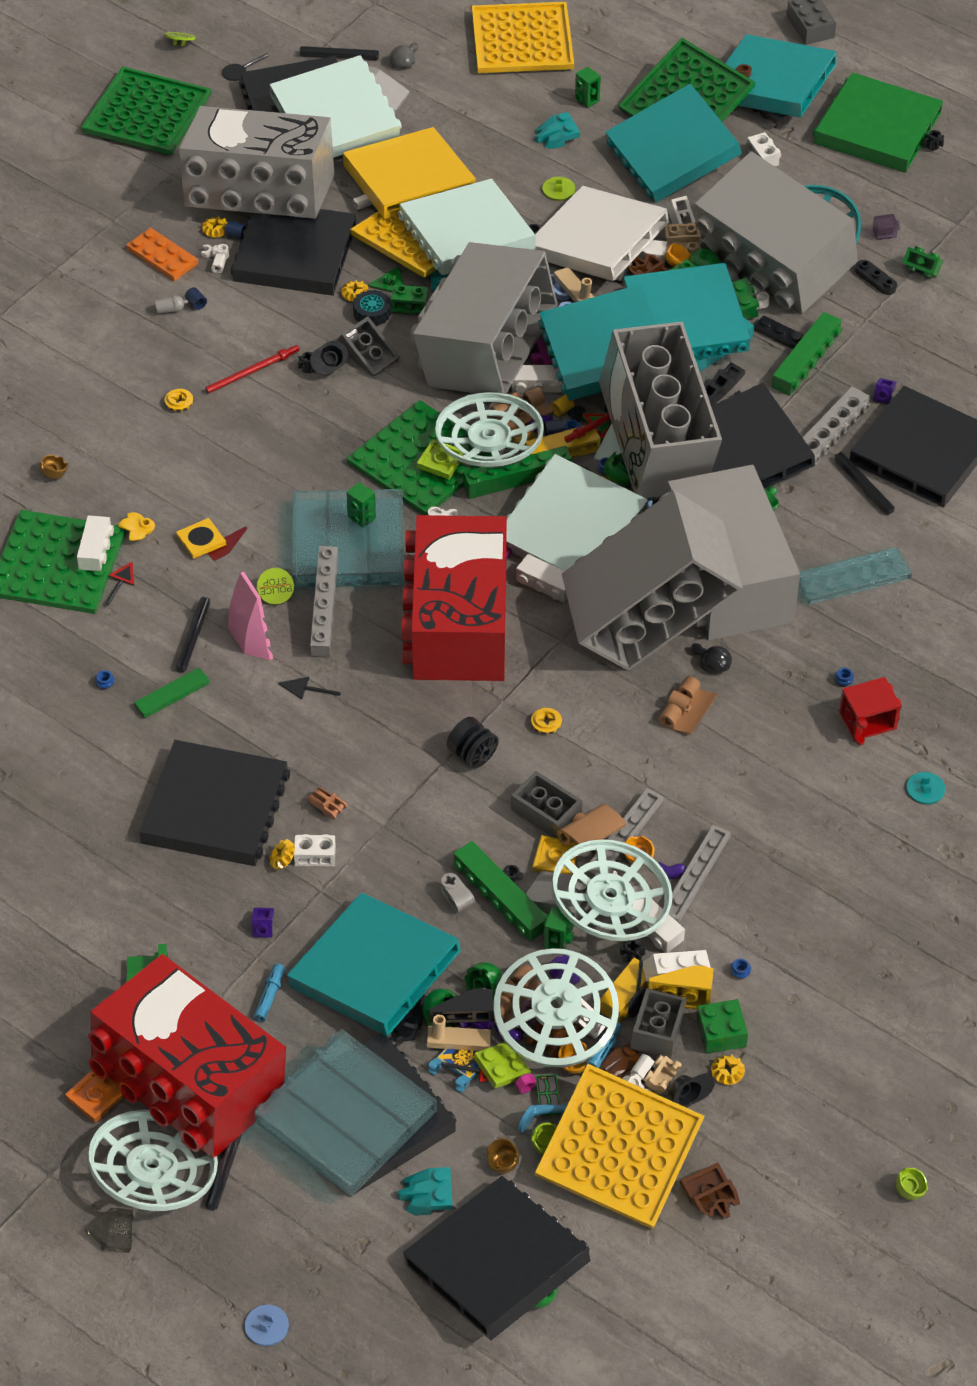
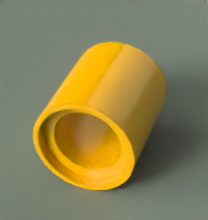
M565 394L552 402L550 407L554 410L553 413L560 417L574 407L573 400L568 401Z

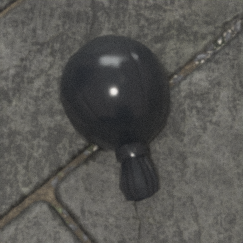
M698 643L692 644V653L701 656L700 664L703 670L707 669L711 674L729 670L732 656L726 648L712 646L705 649Z

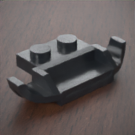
M425 994L395 1027L398 1031L397 1037H393L395 1043L410 1041L417 1031L421 1030L423 1018L422 1003L426 997Z

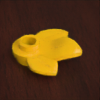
M131 512L127 513V518L119 522L118 527L130 531L129 541H137L151 534L155 529V523L149 518H144L139 513Z

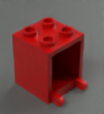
M886 677L843 688L839 713L853 740L858 745H863L865 742L864 738L897 729L902 703L894 694L892 684L888 683Z

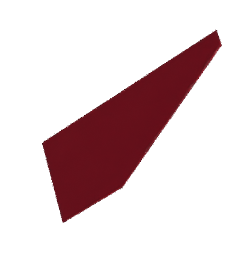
M245 526L224 537L226 545L209 552L210 557L216 561L229 554L248 528Z

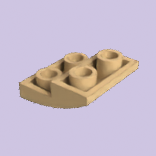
M695 223L665 226L667 249L672 243L682 245L689 251L690 255L693 251L701 249L699 245L700 231Z

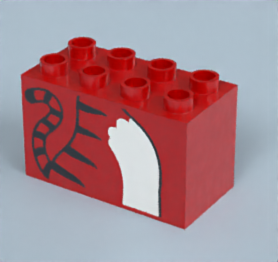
M416 515V530H406L405 540L406 553H415V555H407L404 561V582L414 583H405V588H403V611L413 612H404V617H402V640H412V642H403L402 663L413 665V680L504 681L507 516Z
M163 953L90 1011L91 1032L88 1034V1039L91 1043V1058L89 1059L91 1070L101 1079L109 1077L119 1085L122 1095L131 1103L140 1101L148 1107L152 1118L157 1124L162 1127L171 1125L180 1132L184 1144L194 1152H198L201 1149L214 1159L232 1141L236 1140L279 1102L278 1094L284 1091L286 1046Z

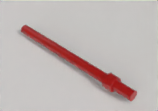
M295 345L286 350L282 349L277 354L205 387V390L209 394L279 360H286L290 355L300 351L299 346Z
M609 413L584 427L580 426L574 429L572 433L564 437L565 442L569 443L576 438L580 439L589 431L610 421Z

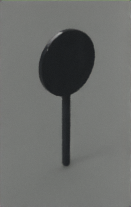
M266 53L243 66L240 64L227 65L222 71L223 77L230 81H238L241 79V72L246 71V67L268 57L269 54Z
M643 960L639 961L636 993L628 1007V1015L631 1017L639 1013L646 991L645 988H640Z

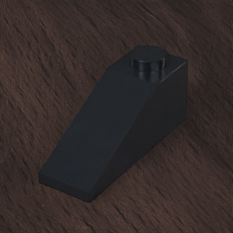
M471 989L430 1008V1023H433V1018L436 1015H443L446 1019L445 1023L493 1021L492 989Z

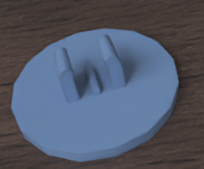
M261 1305L253 1309L245 1321V1332L248 1338L260 1346H272L281 1342L289 1329L287 1315L282 1309L273 1305Z

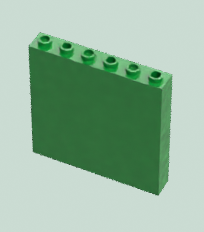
M852 72L849 78L845 79L843 87L839 88L837 97L833 98L831 106L826 109L825 116L821 117L819 126L814 128V144L906 173L924 143L925 133L929 134L941 115L943 100Z

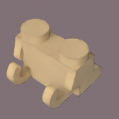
M661 1054L654 1061L655 1069L653 1071L649 1070L643 1079L645 1081L644 1084L657 1095L662 1094L666 1090L667 1085L682 1065L680 1062L672 1061L667 1056L663 1057Z

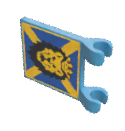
M444 1049L437 1058L430 1061L428 1072L436 1075L442 1067V1062L480 1069L473 1058L474 1054L479 1051ZM448 1067L460 1075L455 1082V1089L459 1092H463L477 1074L476 1072Z

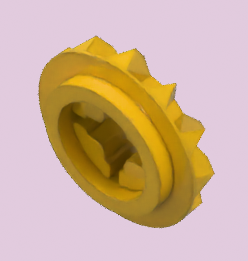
M212 216L211 219H206L202 223L204 234L209 237L224 236L227 224L226 219H221L220 216L217 218Z
M349 280L348 284L345 283L343 288H341V293L346 300L354 302V298L358 294L369 289L368 285L364 284L363 281L358 282L356 280L352 282Z
M174 389L166 394L165 405H167L168 409H173L174 412L176 410L183 411L184 408L189 409V406L193 405V396L188 390Z
M541 708L535 711L531 717V724L534 730L537 729L539 733L546 732L548 735L550 732L555 733L558 728H561L562 717L555 709ZM545 717H547V720L549 722L548 725H546L544 722Z
M286 839L285 841L281 840L279 844H275L274 850H271L272 855L269 856L271 860L270 865L276 870L285 868L294 856V843Z
M723 1054L721 1057L715 1058L711 1065V1073L719 1083L733 1085L743 1078L745 1073L744 1064H742L740 1058H735L733 1054L730 1056ZM725 1064L731 1068V1075L725 1069Z

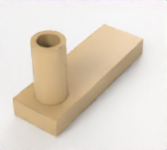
M569 267L554 272L553 278L574 302L594 297L591 294L592 280L590 278H583L581 282Z
M443 1015L434 1016L433 1026H428L427 1048L473 1051L490 1048L491 1030L445 1027L446 1019Z

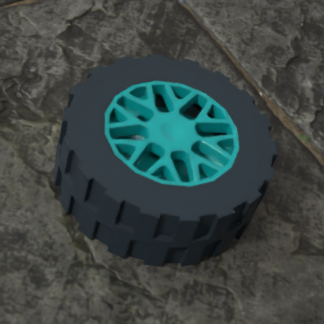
M367 290L361 292L354 298L353 302L355 320L360 322L368 316L375 326L386 323L391 316L390 298L382 291Z

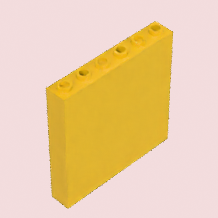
M434 127L343 152V165L384 219L397 216L401 203L476 183V178Z

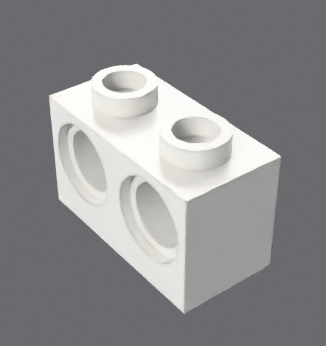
M765 132L747 137L746 150L748 153L752 151L771 165H779L780 150L776 148L773 140Z
M295 835V866L335 867V835Z

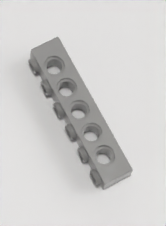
M851 387L804 435L803 439L815 454V465L818 464L823 454L826 455L833 444L838 443L842 434H846L853 423L856 424L860 416L868 411L870 407L869 395Z
M319 546L310 644L311 656L330 657L339 560L338 547Z

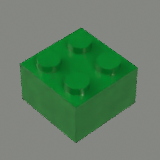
M738 999L698 1006L696 1020L706 1054L747 1047L748 1031Z

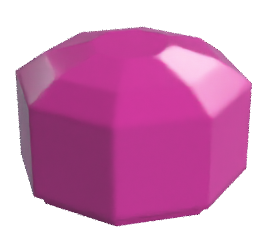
M524 1074L515 1082L516 1089L519 1093L524 1094L536 1086V1079L532 1074Z

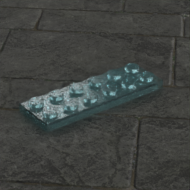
M895 547L799 571V589L807 604H812L911 578L912 573L899 548Z

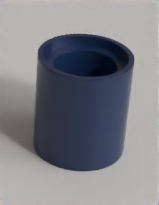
M228 221L225 235L243 239L246 225Z
M196 287L190 288L185 293V299L196 310L204 308L207 304V299Z
M563 419L544 421L545 435L548 436L565 431Z

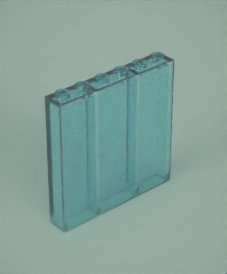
M402 489L373 490L376 500V518L364 528L354 523L347 516L346 492L348 490L293 492L292 579L294 587H316L319 546L338 547L339 560L336 586L404 585Z
M341 1029L337 1034L331 1035L328 1042L323 1047H319L311 1059L303 1062L299 1070L294 1075H290L279 1089H275L265 1103H261L256 1108L255 1118L256 1123L352 1197L437 1112V1100Z

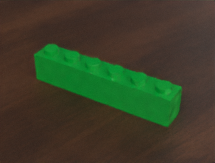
M823 312L773 374L771 388L789 396L794 390H797L801 381L807 378L811 368H815L818 359L823 358L826 349L830 348L834 339L840 336L842 332V319Z
M562 446L531 454L512 464L472 469L463 472V487L469 499L534 483L538 473L544 470L546 462L552 459L554 454L572 462V457L567 447Z
M473 841L454 852L453 865L458 872H462L466 876L467 881L478 888L481 896L487 898L496 911L499 910L504 915L505 920L517 928L518 933L531 942L544 932L545 926L543 922L546 914Z

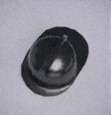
M338 341L327 342L311 354L310 364L319 374H331L346 363L348 351Z
M701 1074L693 1078L688 1075H681L667 1088V1092L671 1095L673 1102L688 1108L692 1104L703 1100L712 1092L715 1086V1079L710 1074Z

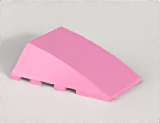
M243 571L238 577L232 595L228 615V630L244 654L271 660L273 655L267 648L271 645L270 640L265 637L267 626L262 619L265 616L261 597Z

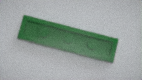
M197 668L135 701L134 705L141 715L147 718L210 684L209 678L200 668Z

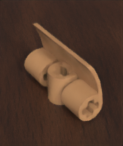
M539 387L523 393V395H520L518 392L511 394L527 401L540 415L547 416L554 412L544 403V394ZM499 403L492 406L491 410L507 412L511 405ZM520 408L514 413V416L520 419L524 425L529 424L533 419ZM493 416V418H494V419H497V420H501V419L503 418V417ZM512 421L507 423L510 429L517 426Z
M687 676L678 690H674L670 695L667 706L659 716L660 723L674 731L692 734L717 697V693L701 690L700 682L692 676Z
M601 804L586 814L577 813L571 823L558 830L557 835L560 842L566 846L574 841L580 844L592 840H604L625 827L626 821L611 807Z
M521 964L511 979H508L505 984L517 986L523 976L531 971L532 968L526 964ZM534 975L523 988L535 991L542 983L535 979L536 975ZM502 992L500 997V1011L504 1023L515 1018L513 1012L514 994ZM519 997L521 1014L532 1009L531 998ZM518 1025L517 1027L513 1028V1029L522 1031V1029H521V1027H520L519 1025Z

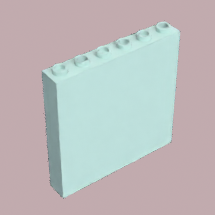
M361 55L270 84V96L280 113L331 117L333 158L343 155V152L400 136L401 122L399 119H396L393 108H390L388 105L387 97L383 96L380 85L376 84L374 74L370 73L366 61H363Z
M493 179L400 204V211H398L400 221H403L406 229L411 232L413 239L417 240L421 250L425 251L427 258L433 262L435 269H438L441 275L452 271L454 258L463 253L469 242L535 249L536 235Z
M554 454L552 459L546 462L544 470L538 473L533 485L527 488L522 500L517 502L514 511L508 514L507 547L512 549V553L522 558L529 554L566 571L575 564L578 558L586 556L601 545L606 537L614 535L629 524L634 516L642 514L649 509L648 499Z

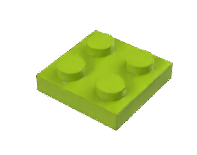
M432 439L418 460L417 468L450 479L461 462L445 453L438 441ZM444 443L453 452L464 456L457 447Z
M505 1042L476 1052L473 1057L494 1089L516 1082L524 1074H531V1070L522 1057L516 1054Z

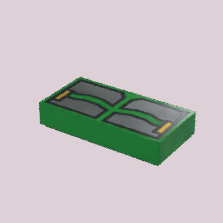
M557 1074L536 1076L538 1105H560ZM561 1113L541 1114L540 1116L559 1115Z

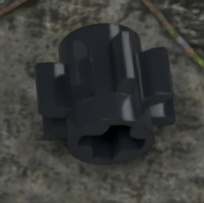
M931 130L929 134L925 133L924 145H927V148L930 150H938L939 146L943 147L944 135H941V132L938 130Z
M304 352L302 356H298V369L302 368L303 373H313L315 371L310 364V357L313 352Z
M623 941V947L620 948L623 962L627 961L630 963L633 958L639 961L642 960V956L645 955L642 941Z

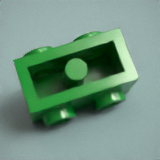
M590 67L578 71L575 76V99L586 108L600 102L601 76Z
M917 246L914 249L908 247L902 263L907 265V269L915 272L917 269L922 270V275L930 278L932 275L938 276L944 261L939 259L940 255L930 252V255L924 253L925 249Z
M747 278L732 282L743 317L746 320L758 317L757 308L760 306L757 297L753 298L752 295L755 293L753 284H749Z
M394 285L391 297V312L420 314L428 302V288Z
M358 482L346 492L347 516L354 523L364 528L376 518L375 492Z
M552 907L550 914L545 915L543 922L545 926L543 932L544 949H566L567 944H571L574 933L572 930L574 924L564 916L559 908Z

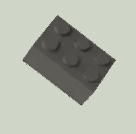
M822 0L788 1L786 16L805 45L835 38L836 22Z
M535 771L511 795V810L554 838H558V830L571 823L577 813H582L583 800Z
M646 988L633 1029L630 1049L657 1056L661 1054L663 1057L667 1056L671 1059L683 1020L687 998Z

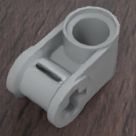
M447 873L443 875L441 879V893L456 913L475 903L471 891L466 888L456 874Z

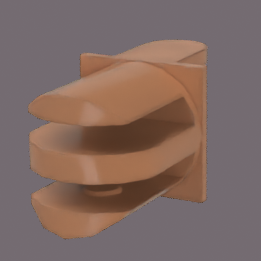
M320 786L307 798L308 803L323 812V817L328 816L332 820L336 819L337 814L342 813V809L348 807L344 800L336 796V792L332 795Z

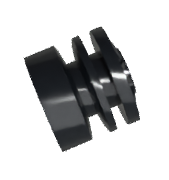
M470 716L461 720L452 729L447 739V748L474 769L484 765L493 756L499 744V738L494 733H491L488 728H484L482 723Z

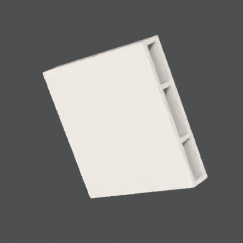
M582 186L535 234V249L533 250L545 251L547 262L614 281L669 223L667 209Z

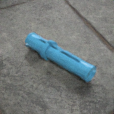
M273 964L270 976L265 980L264 991L253 1015V1018L259 1022L266 1021L274 996L281 987L280 982L286 970L281 964Z
M617 1022L609 1042L601 1051L588 1060L585 1067L587 1064L597 1068L600 1067L610 1048L616 1044V1038L622 1031L620 1023Z

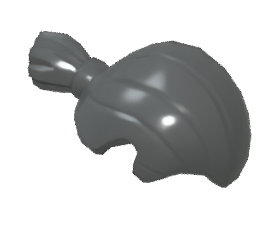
M414 42L409 47L405 45L395 47L389 57L392 65L396 68H411L412 64L415 63L413 52L418 50V44Z

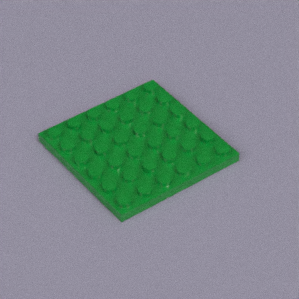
M681 38L618 106L621 111L632 117L691 84L721 122H723L752 91L756 84L750 78L684 38Z
M122 66L82 125L81 130L83 133L173 155L187 133L199 107L205 105L212 92L210 88Z
M421 400L347 457L349 465L422 515H428L429 508L439 507L463 487V472L480 468V466L461 462L450 479L417 468L418 460L432 439L437 440L435 427L440 415L438 411ZM446 419L442 426L441 437L452 438V430L455 424L449 419ZM460 428L457 438H468V432ZM446 443L448 445L455 447V445L452 443ZM460 444L468 452L474 449L470 444ZM481 451L477 454L479 456L492 457L491 452Z
M20 510L0 558V598L96 614L127 530L118 527V525H113V536L109 538L110 548L106 550L107 559L106 563L102 565L101 571L81 570L78 567L77 555L87 520Z

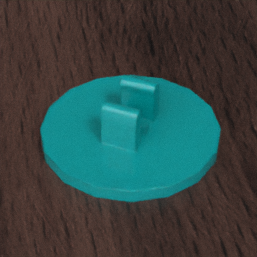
M919 772L909 778L906 791L915 802L930 805L937 803L943 798L945 784L938 775L931 772Z

